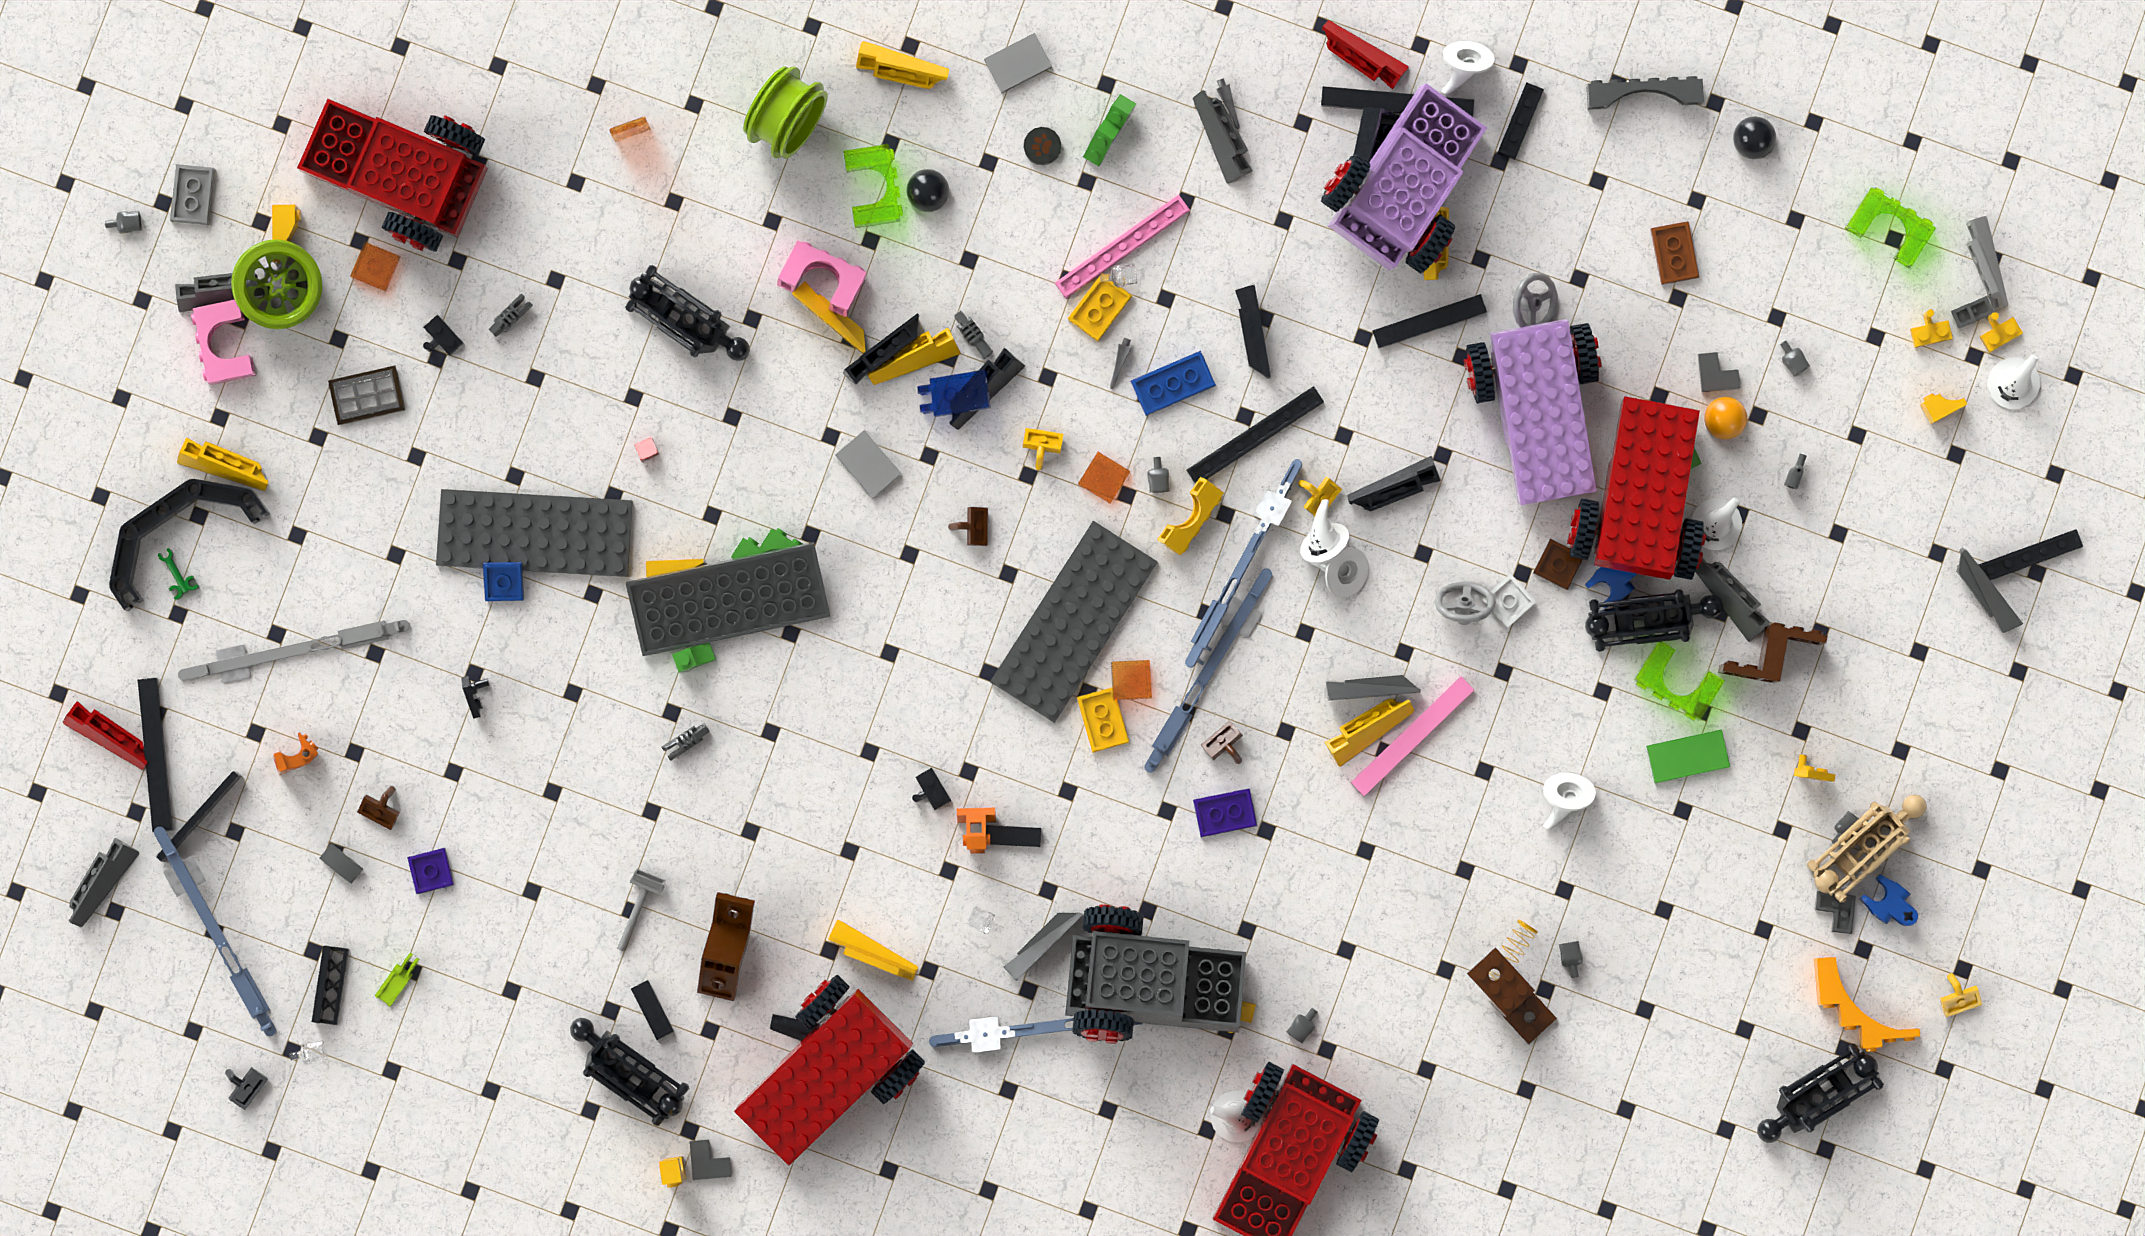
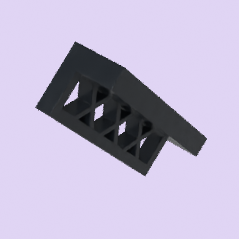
M323 946L311 1022L337 1025L349 949ZM333 951L344 952L343 960L336 965L332 959ZM337 969L340 973V979L333 984L329 975L330 972ZM334 988L337 998L330 1003L326 994L327 991ZM329 1007L334 1012L333 1021L323 1019V1013Z

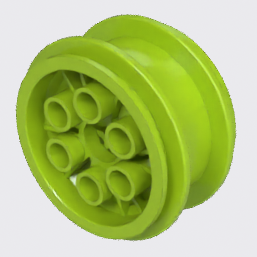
M783 66L775 71L754 98L745 117L743 131L747 134L748 141L757 143L763 140L770 144L771 155L774 158L783 157L787 159L793 156L810 137L824 112L828 94L824 91L823 84L820 82H814L811 85L804 83L800 80L799 68L794 66L790 68Z
M275 239L259 242L251 246L240 256L232 273L231 287L236 304L247 318L265 328L287 329L304 322L315 311L322 294V277L317 263L308 252L292 242ZM288 256L295 259L290 267H284ZM266 257L269 267L264 268L259 260ZM274 259H279L282 263L281 267L277 270L271 267V262ZM258 268L263 269L265 272L264 277L261 279H257L254 276V272ZM291 269L298 271V277L294 280L288 278V272ZM281 278L280 284L282 285V287H277L273 291L274 285L272 284V282H277L278 279ZM247 279L257 281V285L246 287ZM307 281V288L296 287L295 282ZM256 288L264 289V295L261 298L254 296ZM291 288H295L298 291V295L294 299H290L287 295ZM277 297L281 300V305L278 308H273L270 302L273 298ZM266 299L268 302L263 312L257 307ZM288 300L295 309L287 312L284 301Z

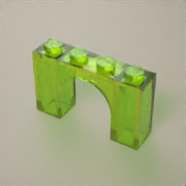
M889 144L844 150L847 172L871 169L882 174L887 182L886 192L879 201L873 204L852 207L855 228L901 222L900 216H903L902 205H898L897 198L901 197L899 186H895L894 179H898L896 167L892 168L891 161L895 160L894 150L889 148Z
M1871 187L1844 228L1861 238L1876 216L1881 214L1895 215L1904 224L1906 234L1902 245L1893 259L1909 269L1913 266L1936 227L1933 226L1934 223L1929 219H1922L1917 216V212L1913 209H1906L1901 206V202L1893 197L1890 199L1885 196L1883 190Z
M1656 642L1633 679L1637 682L1635 685L1643 690L1649 689L1653 692L1652 696L1660 701L1665 699L1669 702L1668 706L1672 709L1684 711V716L1692 721H1695V719L1701 720L1725 681L1712 672L1707 671L1692 693L1685 696L1673 694L1664 684L1663 672L1676 650L1664 642Z

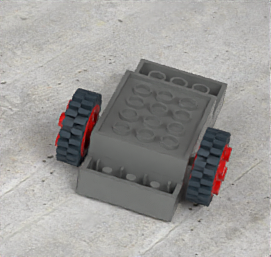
M1101 904L1095 906V908L1089 907L1084 910L1082 929L1089 934L1092 933V937L1073 935L1065 1016H1074L1073 1034L1079 1037L1082 1036V1038L1090 1042L1104 1040L1106 1043L1116 1044L1118 1040L1122 1042L1132 1039L1134 1022L1239 1033L1246 952L1190 947L1189 940L1141 936L1144 916L1135 910L1131 911L1126 906L1115 908V906Z

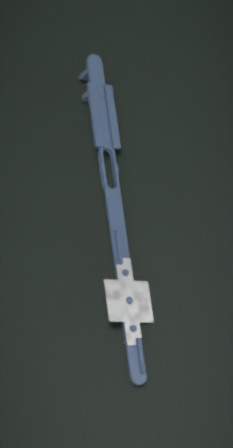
M1295 459L1291 463L1275 494L1267 490L1264 493L1253 514L1261 520L1226 586H1224L1218 601L1212 600L1191 640L1194 645L1185 660L1187 667L1192 668L1196 663L1204 665V662L1199 657L1204 649L1212 650L1208 644L1229 607L1228 605L1235 595L1240 581L1271 523L1279 526L1292 503L1291 500L1285 497L1289 490H1291V486L1302 467V462L1299 459ZM1237 579L1226 603L1222 604V600L1232 581Z
M1266 568L1261 571L1243 602L1236 597L1232 598L1221 620V623L1228 626L1190 691L1185 695L1181 706H1175L1151 746L1155 749L1144 766L1147 772H1154L1164 754L1166 756L1170 754L1192 717L1190 711L1198 702L1199 696L1237 633L1246 638L1250 635L1262 615L1253 607L1272 577L1270 569ZM1195 685H1200L1201 691L1188 711H1184L1182 706Z
M163 827L155 828L154 835L172 866L163 872L176 897L187 893L218 948L224 964L232 974L230 979L252 1019L256 1018L258 1020L261 1031H264L267 1036H273L276 1033V1028L267 1014L270 1008L248 969H242L237 956L233 953L197 888L198 885L206 882L193 856L182 861L166 830ZM223 947H227L239 967L238 973L232 971L222 953Z
M998 1017L969 1020L970 1031L934 1035L930 1037L929 1043L932 1047L971 1043L972 1053L1000 1050V1039L1072 1031L1073 1028H1066L1065 1023L1073 1021L1074 1018L1005 1027L998 1026ZM1134 1022V1026H1135V1025H1142V1023H1135V1022Z

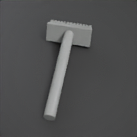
M636 869L629 883L642 888L618 944V950H625L648 891L661 895L666 880Z

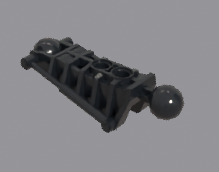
M649 265L645 272L646 274L642 273L640 277H636L631 281L629 286L630 295L628 296L631 300L627 302L626 310L628 312L636 311L649 320L660 331L688 349L691 356L698 357L699 353L715 352L719 345H722L726 348L727 355L734 361H742L748 357L750 352L748 342L741 337L730 338L726 335L730 326L720 319L722 316L721 311H714L684 289L678 288L658 274L656 266ZM652 277H656L665 284H660L656 280L652 279ZM653 287L662 293L655 306L645 301L652 295ZM637 303L648 309V312L645 313L638 308ZM676 304L679 305L680 307H682V308L684 309V311L681 310V309H679V308L676 307L675 305H676ZM672 310L680 314L678 321L669 316ZM653 314L657 317L658 321L652 318L651 315ZM687 314L693 316L694 321L692 324L686 321ZM703 324L709 326L710 331L708 334L702 331Z
M1677 589L1674 593L1632 597L1627 600L1602 603L1592 599L1589 601L1592 612L1588 613L1589 617L1585 622V629L1592 637V640H1596L1595 647L1598 652L1604 651L1607 646L1633 643L1646 644L1680 639L1683 642H1687L1690 640L1689 635L1694 626L1693 615L1702 614L1706 618H1715L1721 614L1723 604L1716 595H1706L1699 603L1691 604L1690 594L1684 595L1681 589ZM1613 606L1610 609L1598 610L1600 609L1599 607ZM1673 608L1677 609V614L1674 617H1669V611ZM1642 612H1643L1642 615L1633 616V613H1642ZM1652 612H1658L1656 620H1650L1649 617ZM1614 614L1616 630L1607 632L1609 621L1605 616ZM1644 619L1645 626L1634 627L1635 620ZM1633 636V639L1623 640L1624 637ZM1618 637L1619 639L1618 641L1604 642L1603 640Z
M578 1018L572 1022L570 1033L573 1039L579 1042L587 1041L593 1046L587 1054L583 1071L585 1077L591 1076L623 1100L635 1105L653 1118L652 1123L655 1126H659L664 1121V1118L668 1119L670 1116L680 1113L683 1106V1095L690 1089L687 1083L682 1082L680 1085L656 1068L655 1064L623 1043L619 1035H611L606 1030L600 1038L594 1033V1025L590 1020ZM608 1052L615 1056V1059L610 1058ZM623 1063L630 1068V1071H626L623 1068ZM633 1075L641 1080L638 1086L629 1080ZM661 1087L667 1093L661 1096L658 1103L652 1097ZM647 1104V1105L650 1106L655 1112H657V1114H654L652 1111H650L649 1109H647V1108L644 1107V1106Z
M1852 1043L1848 1046L1847 1052L1831 1062L1821 1065L1789 1086L1783 1085L1780 1087L1779 1092L1781 1095L1777 1104V1110L1781 1116L1776 1120H1762L1757 1127L1759 1138L1766 1143H1773L1780 1138L1782 1129L1786 1126H1789L1793 1133L1803 1129L1811 1133L1815 1130V1126L1848 1107L1851 1102L1874 1088L1876 1090L1882 1089L1884 1083L1877 1077L1879 1072L1877 1071L1878 1063L1876 1059L1866 1055L1864 1051L1860 1053L1857 1045ZM1850 1055L1854 1056L1852 1059H1850L1843 1065L1840 1062L1841 1060L1845 1059ZM1836 1064L1837 1067L1830 1071L1828 1069ZM1852 1065L1855 1074L1863 1078L1855 1084L1852 1083L1844 1070ZM1829 1081L1833 1087L1824 1092L1821 1085ZM1872 1081L1870 1086L1860 1091L1859 1088ZM1799 1088L1801 1089V1090H1799L1798 1092H1796L1795 1094H1793V1092H1794L1795 1090H1797V1089H1799ZM1836 1090L1838 1094L1829 1099L1828 1095ZM1853 1092L1856 1093V1094L1853 1095L1852 1097L1848 1098V1096H1849L1850 1094H1852ZM1819 1094L1823 1097V1101L1815 1103L1812 1097ZM1804 1105L1807 1111L1804 1114H1800L1796 1111V1107Z

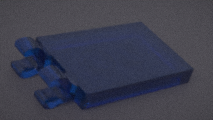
M985 369L930 378V384L917 386L918 394H921V396L931 394L932 403L919 405L920 413L923 414L933 412L935 417L991 408L987 371Z

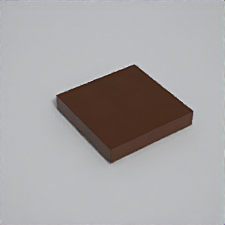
M1550 538L1533 573L1568 590L1583 559L1570 557V548Z

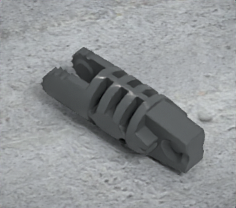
M520 294L493 320L495 323L489 328V331L495 337L501 332L509 330L533 306L531 302H527L518 311L516 310L524 301L525 296L523 294Z
M705 723L698 727L693 726L661 748L663 751H667L678 744L679 748L668 756L671 761L703 740L702 737L710 731Z

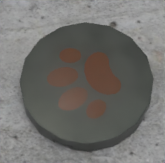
M1038 127L1027 134L1024 139L1023 148L1025 155L1031 162L1036 165H1047L1058 158L1061 152V141L1054 130L1048 127Z

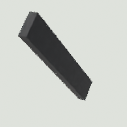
M1479 294L1372 330L1377 347L1380 349L1487 313L1482 296Z
M2077 529L1978 565L1986 576L1993 580L2082 548L2083 544Z
M232 771L171 839L176 849L242 777L241 774L237 771ZM161 850L156 858L160 862H165L167 857L164 851Z

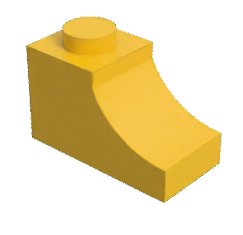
M1931 393L1924 397L1923 400L1925 402L1920 404L1930 424H1933L1966 406L1967 402L1965 398L1948 400L1943 398L1940 393L1936 396Z

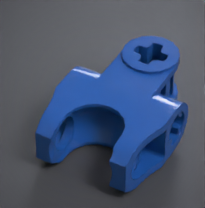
M1600 567L1585 586L1589 589L1598 582H1604L1610 587L1611 592L1604 602L1619 601L1635 589L1630 580L1637 574Z
M1879 874L1875 879L1884 887V898L1881 901H1874L1870 897L1862 895L1859 898L1861 902L1869 909L1871 914L1886 925L1892 918L1903 926L1914 925L1918 920V913L1906 902L1911 894L1897 882ZM1910 912L1909 917L1911 920H1904L1905 915L1903 914Z

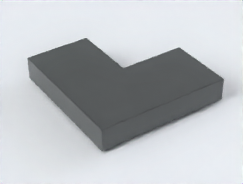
M1718 352L1698 354L1701 392L1740 389L1739 370L1719 371Z
M1817 891L1815 910L1834 913L1831 932L1852 934L1856 896L1847 895V900L1844 903H1840L1835 898V895L1830 896L1828 893Z
M709 1140L689 1141L693 1180L732 1176L730 1157L711 1159Z

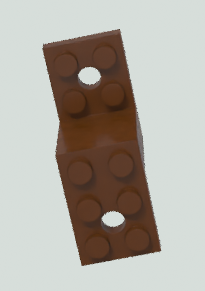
M1774 622V624L1765 627L1758 666L1746 664L1742 667L1739 666V662L1727 661L1719 665L1718 673L1774 684L1778 683L1781 679L1788 640L1821 646L1827 643L1828 636L1823 635V631L1812 630L1805 632L1803 627L1793 626L1785 628V624Z
M717 892L713 920L701 958L697 993L735 1001L739 972L750 938L755 900Z
M1496 947L1467 973L1487 995L1492 1006L1527 1044H1530L1557 1019L1533 993L1535 991L1534 988ZM1492 969H1496L1500 973V977L1495 981L1489 978V972ZM1529 1011L1535 1015V1019L1531 1023L1526 1022L1524 1019L1525 1013Z

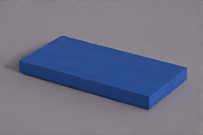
M1201 350L1130 381L1145 416L1216 386Z

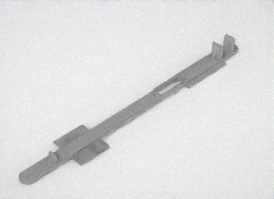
M384 620L339 630L338 635L323 636L319 639L246 655L244 645L216 651L217 662L181 669L178 672V677L180 680L185 681L221 673L222 683L251 677L249 666L315 651L328 650L341 646L343 650L388 640V635L409 630L410 623L407 620H401L385 624ZM338 637L340 640L336 645L318 649L311 648V644L316 641Z

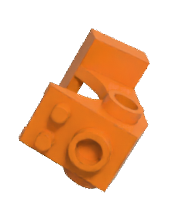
M300 732L298 733L301 750L298 754L286 756L281 751L273 754V760L279 776L291 770L309 765L318 756V747L311 740L309 742L306 740L308 738L306 733L304 735ZM307 752L309 756L304 757L302 753Z
M995 807L957 808V822L966 823V835H963V846H967L970 854L985 853L987 846H990V834H986V822H996ZM982 823V833H971V824Z

